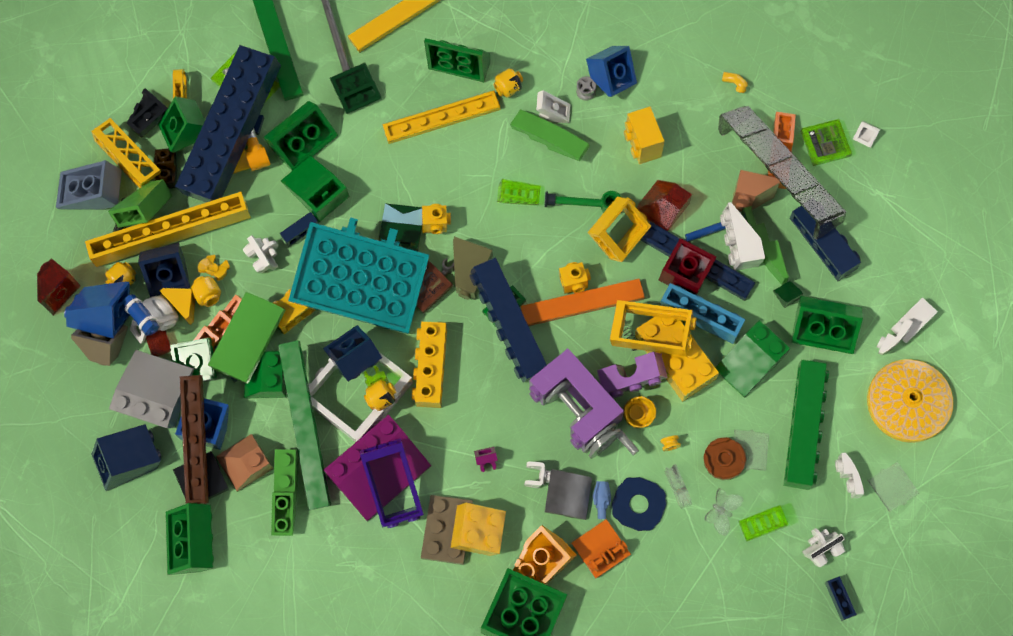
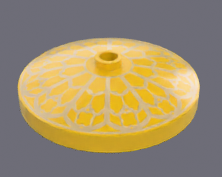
M905 359L886 365L875 375L868 388L867 406L872 420L882 432L893 439L915 443L934 437L947 425L953 411V396L948 382L938 370L927 363Z

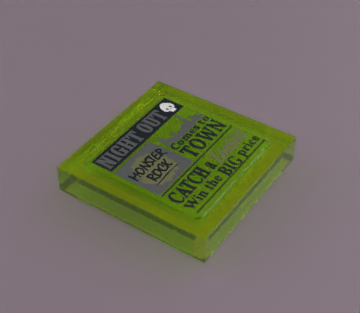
M840 119L805 127L800 131L813 166L851 157L852 155Z

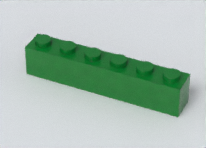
M801 359L798 364L783 486L809 490L817 482V472H814V469L820 457V451H817V443H821L822 431H819L820 423H823L825 411L821 410L822 403H825L827 391L824 390V383H827L829 378V371L826 370L827 363Z

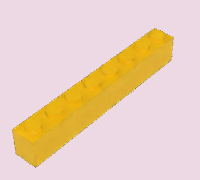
M238 192L150 220L146 223L137 224L87 240L85 244L90 260L96 267L137 255L142 251L159 248L249 219L251 216L242 192Z

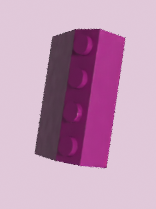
M389 414L324 469L327 476L367 522L378 512L361 460L360 450L401 438L414 481L431 467V464ZM399 452L369 461L383 508L409 486Z

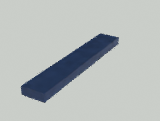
M650 221V229L640 240L670 257L680 238ZM716 259L706 277L709 281L744 301L756 283Z

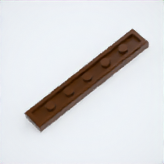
M203 375L180 376L186 504L209 503Z

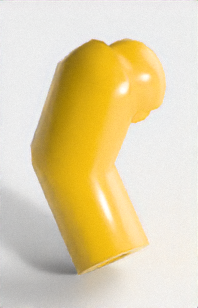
M723 72V82L736 84V91L739 93L746 92L748 82L739 74Z

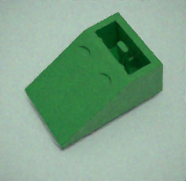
M309 156L281 180L284 186L319 222L350 197L347 187L312 156Z

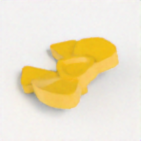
M209 255L201 260L198 264V272L210 274L217 281L222 280L226 276L227 270L230 269L227 260L217 266L214 263L216 255Z

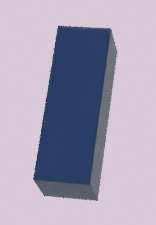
M311 212L280 233L288 247L307 235L310 222L319 224Z
M840 576L826 581L825 585L841 621L856 616L857 614Z

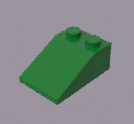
M759 320L715 368L719 375L745 398L788 354L790 347Z

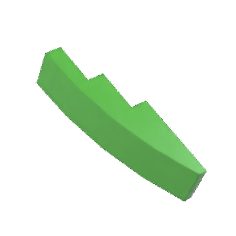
M521 109L510 123L512 129L527 134L531 140L546 145L548 150L577 161L582 159L590 147L589 143L574 134Z
M751 206L743 208L741 215L761 238L765 255L763 263L781 285L785 284L789 277L778 240L769 241L764 223L756 225Z

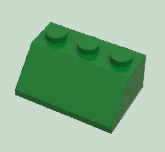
M307 101L263 138L274 153L293 171L309 156L315 155L336 138L338 134L317 104Z
M800 296L795 316L792 343L854 354L863 321L862 307Z
M187 503L166 511L167 575L197 573L213 569L211 504Z

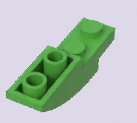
M275 449L271 535L293 536L298 487L297 449Z

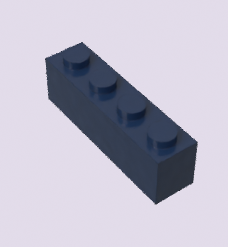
M812 198L792 211L790 220L837 281L858 269L861 264L859 254L855 250L852 251L846 237L839 234L835 223L826 217L819 203H816Z

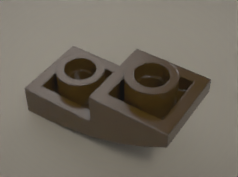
M169 148L155 149L154 164L161 171L155 177V181L163 179L168 189L176 188V152H170Z

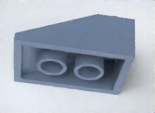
M105 160L60 172L56 208L107 209L114 207L118 204L122 170Z

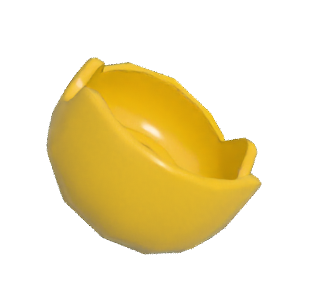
M644 396L634 397L625 404L623 416L627 424L632 427L644 428L651 425L656 418V407L653 401Z

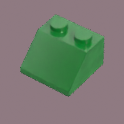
M175 96L158 125L170 152L174 153L194 144L205 119L196 100Z
M279 351L264 352L249 383H244V398H286V385Z

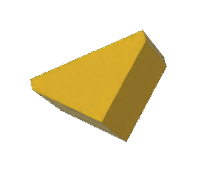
M163 288L160 290L162 295L191 325L194 322L196 301L192 294V289Z

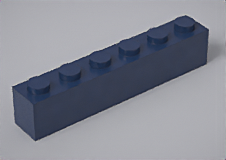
M495 257L474 266L471 270L470 279L473 285H477L480 291V301L482 304H486L489 310L487 312L488 317L492 323H495L498 329L496 334L499 340L503 341L506 346L505 353L508 359L512 360L515 365L514 372L517 378H521L524 383L546 367L547 364Z

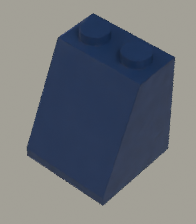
M146 424L96 439L91 455L105 491L114 489L158 468L162 459L159 449H155L153 433L147 429Z

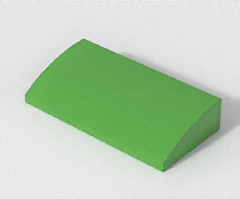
M245 292L208 366L215 371L248 384L286 310L265 299Z

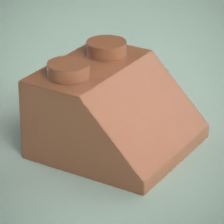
M740 170L732 204L741 212L743 208L750 206L754 210L775 197L781 179Z

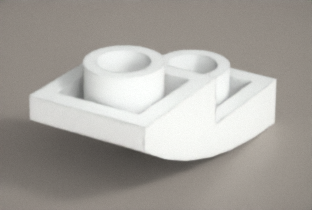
M906 318L903 323L899 321L894 330V333L897 334L896 337L889 333L886 338L882 336L877 345V348L880 349L878 354L883 355L894 348L909 331L913 321Z
M841 453L835 461L836 471L840 472V478H849L846 486L848 493H851V499L861 498L864 495V490L859 473L850 457L846 453Z

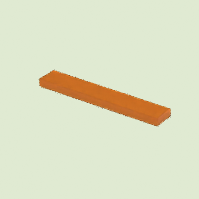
M635 279L520 307L528 326L614 307L617 304V300L635 302L644 300L645 297L640 279Z

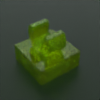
M377 366L373 367L376 372L374 376H369L366 371L364 372L365 383L368 388L380 380L385 381L387 384L389 383L384 371L380 372Z

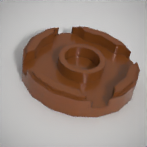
M727 437L712 441L706 448L703 456L704 466L708 473L720 480H731L739 476L744 470L746 463L745 451L741 444Z

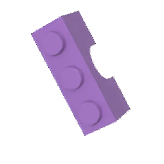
M651 352L635 357L637 367L631 377L626 375L624 366L617 364L597 370L601 386L612 398L623 396V392L628 390L630 392L639 391L646 384L653 386L662 383V379L668 378L662 354Z

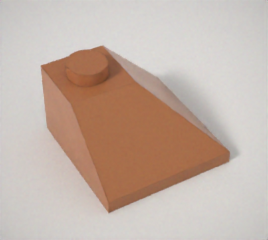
M252 434L216 456L237 492L273 470L272 465Z

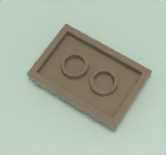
M436 495L430 496L421 559L464 565L466 551L450 547L457 505L463 503L473 504V500Z

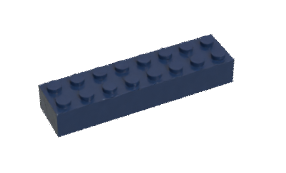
M239 45L175 185L182 194L203 202H210L223 197L281 68L275 56Z

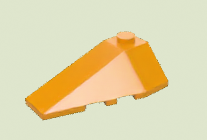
M541 525L526 540L513 571L547 585L577 554L562 538Z

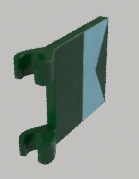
M385 203L378 241H381V239L387 240L389 229L398 230L395 241L410 244L409 249L418 252L422 230V207Z

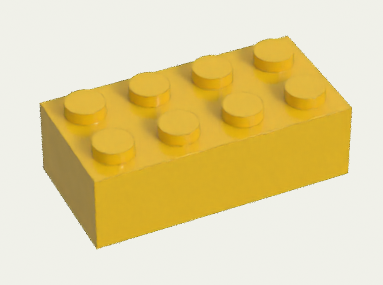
M653 317L636 328L635 335L639 341L682 346L685 326L680 320ZM694 338L692 349L687 351V357L661 353L668 377L665 379L682 402L715 381L718 377L719 372Z

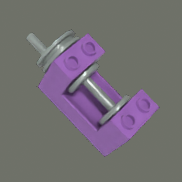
M568 348L529 380V395L536 403L540 402L544 406L547 402L552 403L560 398L577 417L570 425V437L572 438L570 442L577 450L581 449L585 453L590 452L589 457L592 459L607 449L618 438L633 456L639 452V449L620 428L616 429L617 424L622 421L624 410ZM567 390L585 409V411H582L578 407V405L571 399V397L566 393Z

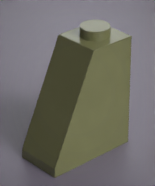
M454 236L453 251L456 293L461 298L467 300L470 298L476 299L479 289L477 285L474 286L471 282V270L474 266L491 260L493 252L491 249Z

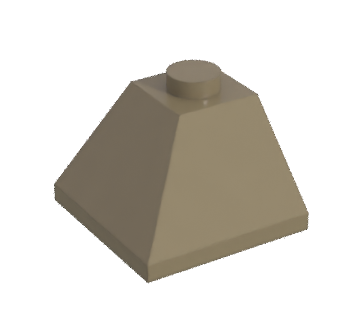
M123 325L114 338L77 329L71 335V339L90 361L110 366L119 356L128 326Z

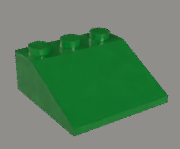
M425 38L424 45L428 69L484 83L490 65V53L482 49H470L464 45H453L444 40L436 41Z
M507 568L483 621L481 633L486 636H551L568 594Z

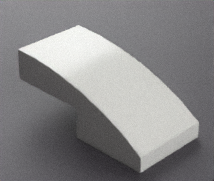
M923 297L899 320L902 323L905 318L913 321L909 331L902 339L905 343L915 336L938 312ZM898 322L891 328V330H892L893 332H894V330H895V328H896Z

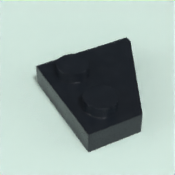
M146 88L143 89V97L140 103H136L134 112L130 115L127 122L128 126L141 138L162 120L168 109Z

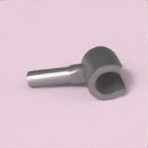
M448 258L442 262V274L445 277L454 271V262L450 267L445 266Z

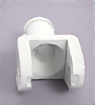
M527 462V468L540 470L539 481L526 480L524 486L538 489L542 484L549 483L551 471L546 470L544 463Z

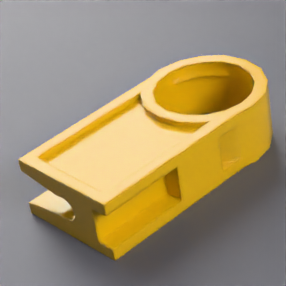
M184 69L173 70V99L175 96L187 98V80Z

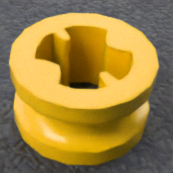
M674 435L661 439L660 442L664 445L662 450L671 451L681 447V443L677 441L679 436Z

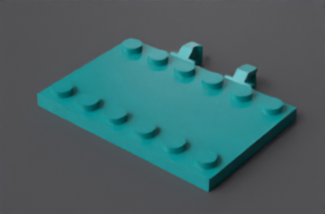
M350 217L348 227L342 226V230L310 222L288 302L408 334L429 255L399 247L400 242L395 241L398 230L389 229L387 240L381 239V241L360 236V233L355 232L358 219Z

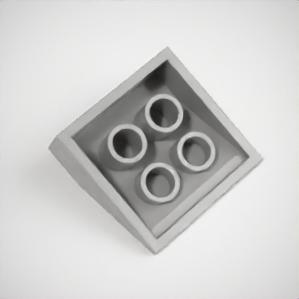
M135 350L115 389L109 409L165 428H175L181 411L180 376H192L194 368Z

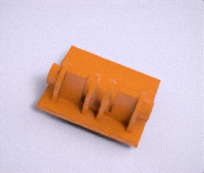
M607 519L571 543L595 579L631 555L626 543L621 541Z

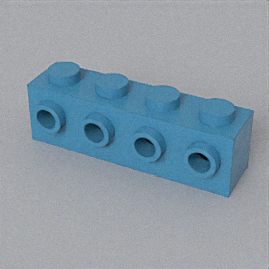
M671 283L660 302V306L692 310L693 317L696 318L697 327L734 344L745 322V319L740 315L729 312L718 304L706 301L701 296L692 294L684 288Z

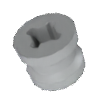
M589 76L581 77L577 81V96L585 101L594 98L596 83Z

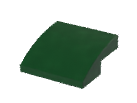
M365 62L329 78L346 114L382 99Z

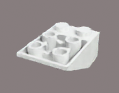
M730 202L720 215L721 224L725 226L727 233L724 234L725 244L729 246L731 252L728 254L729 263L731 266L733 265L735 271L758 267L765 259L761 238Z

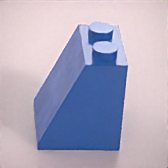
M129 282L84 287L79 294L75 295L70 306H67L65 309L64 317L66 318L67 327L114 338L130 316L122 306L123 299L130 295Z

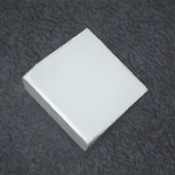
M862 121L853 140L871 148L880 129Z

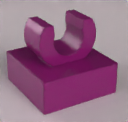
M495 447L474 451L476 463L480 465L482 472H485L484 465L486 463L492 464L493 470L496 469L495 461H498Z

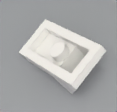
M544 90L538 92L536 111L539 112V117L549 122L568 123L571 104Z

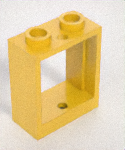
M616 197L587 232L611 260L622 262L651 227L646 215L640 212L635 207L636 203L628 197ZM623 211L633 222V226L616 244L606 230Z

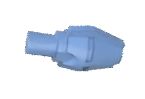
M604 481L596 482L593 493L594 505L598 508L597 519H606V509H608L611 502L609 483Z

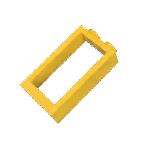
M617 300L610 342L612 346L687 357V351L692 349L693 338L690 337L691 330H695L696 318L693 317L692 310ZM632 313L686 321L682 346L622 338L626 314Z

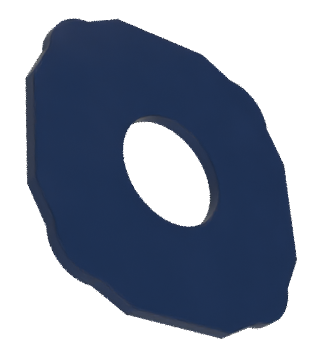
M640 477L626 478L618 486L612 501V515L621 525L637 531H651L662 518L666 507V494L656 483ZM642 495L648 500V508L645 512L635 513L631 510L629 503L633 496Z

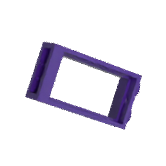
M401 438L360 450L361 460L382 528L386 526L387 528H393L398 526L399 522L406 520L413 522L420 519V516L424 515ZM399 452L415 507L385 516L369 461Z

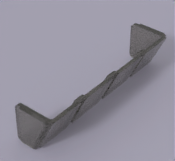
M742 106L719 116V133L724 136L733 130L740 137V140L761 160L769 172L791 193L792 197L816 221L813 235L816 240L845 221L846 211L749 106Z

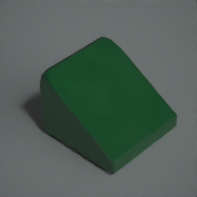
M791 281L773 290L784 308L799 300L800 296H803L802 291Z

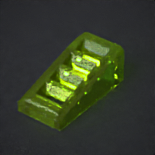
M502 179L498 187L497 202L538 206L541 186ZM514 190H517L516 196L513 195ZM522 190H525L524 197H521ZM530 191H533L532 199L529 198Z
M781 505L738 521L746 542L788 526ZM776 513L779 524H776L772 514ZM766 516L768 517V520L771 524V527L769 528L764 519V517ZM759 519L762 531L759 530L755 520ZM751 522L754 534H751L747 523Z

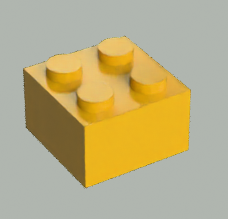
M651 107L628 113L624 136L626 141L631 143L632 147L630 149L633 158H637L639 165L661 158L664 139Z
M471 503L457 505L450 548L488 556L500 554L506 511Z

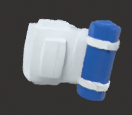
M132 294L125 297L122 301L125 311L133 318L130 331L140 344L144 343L146 336L152 335L158 330L165 331L174 327L179 318L172 304L162 295L153 296L141 301L136 295ZM136 325L139 326L141 335L137 332Z

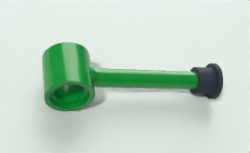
M546 191L545 207L547 205L555 206V204L601 207L604 213L609 207L607 203L613 202L616 197L621 196L616 191H607L601 199L556 196V194H550Z

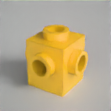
M432 204L430 206H422L423 233L441 234L447 232V225H451V213H447L446 205Z
M572 262L565 267L559 268V277L564 294L571 292L580 293L588 288V280H591L588 268L584 269L583 262Z

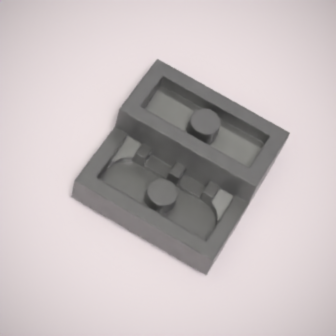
M551 469L544 512L586 520L592 477Z

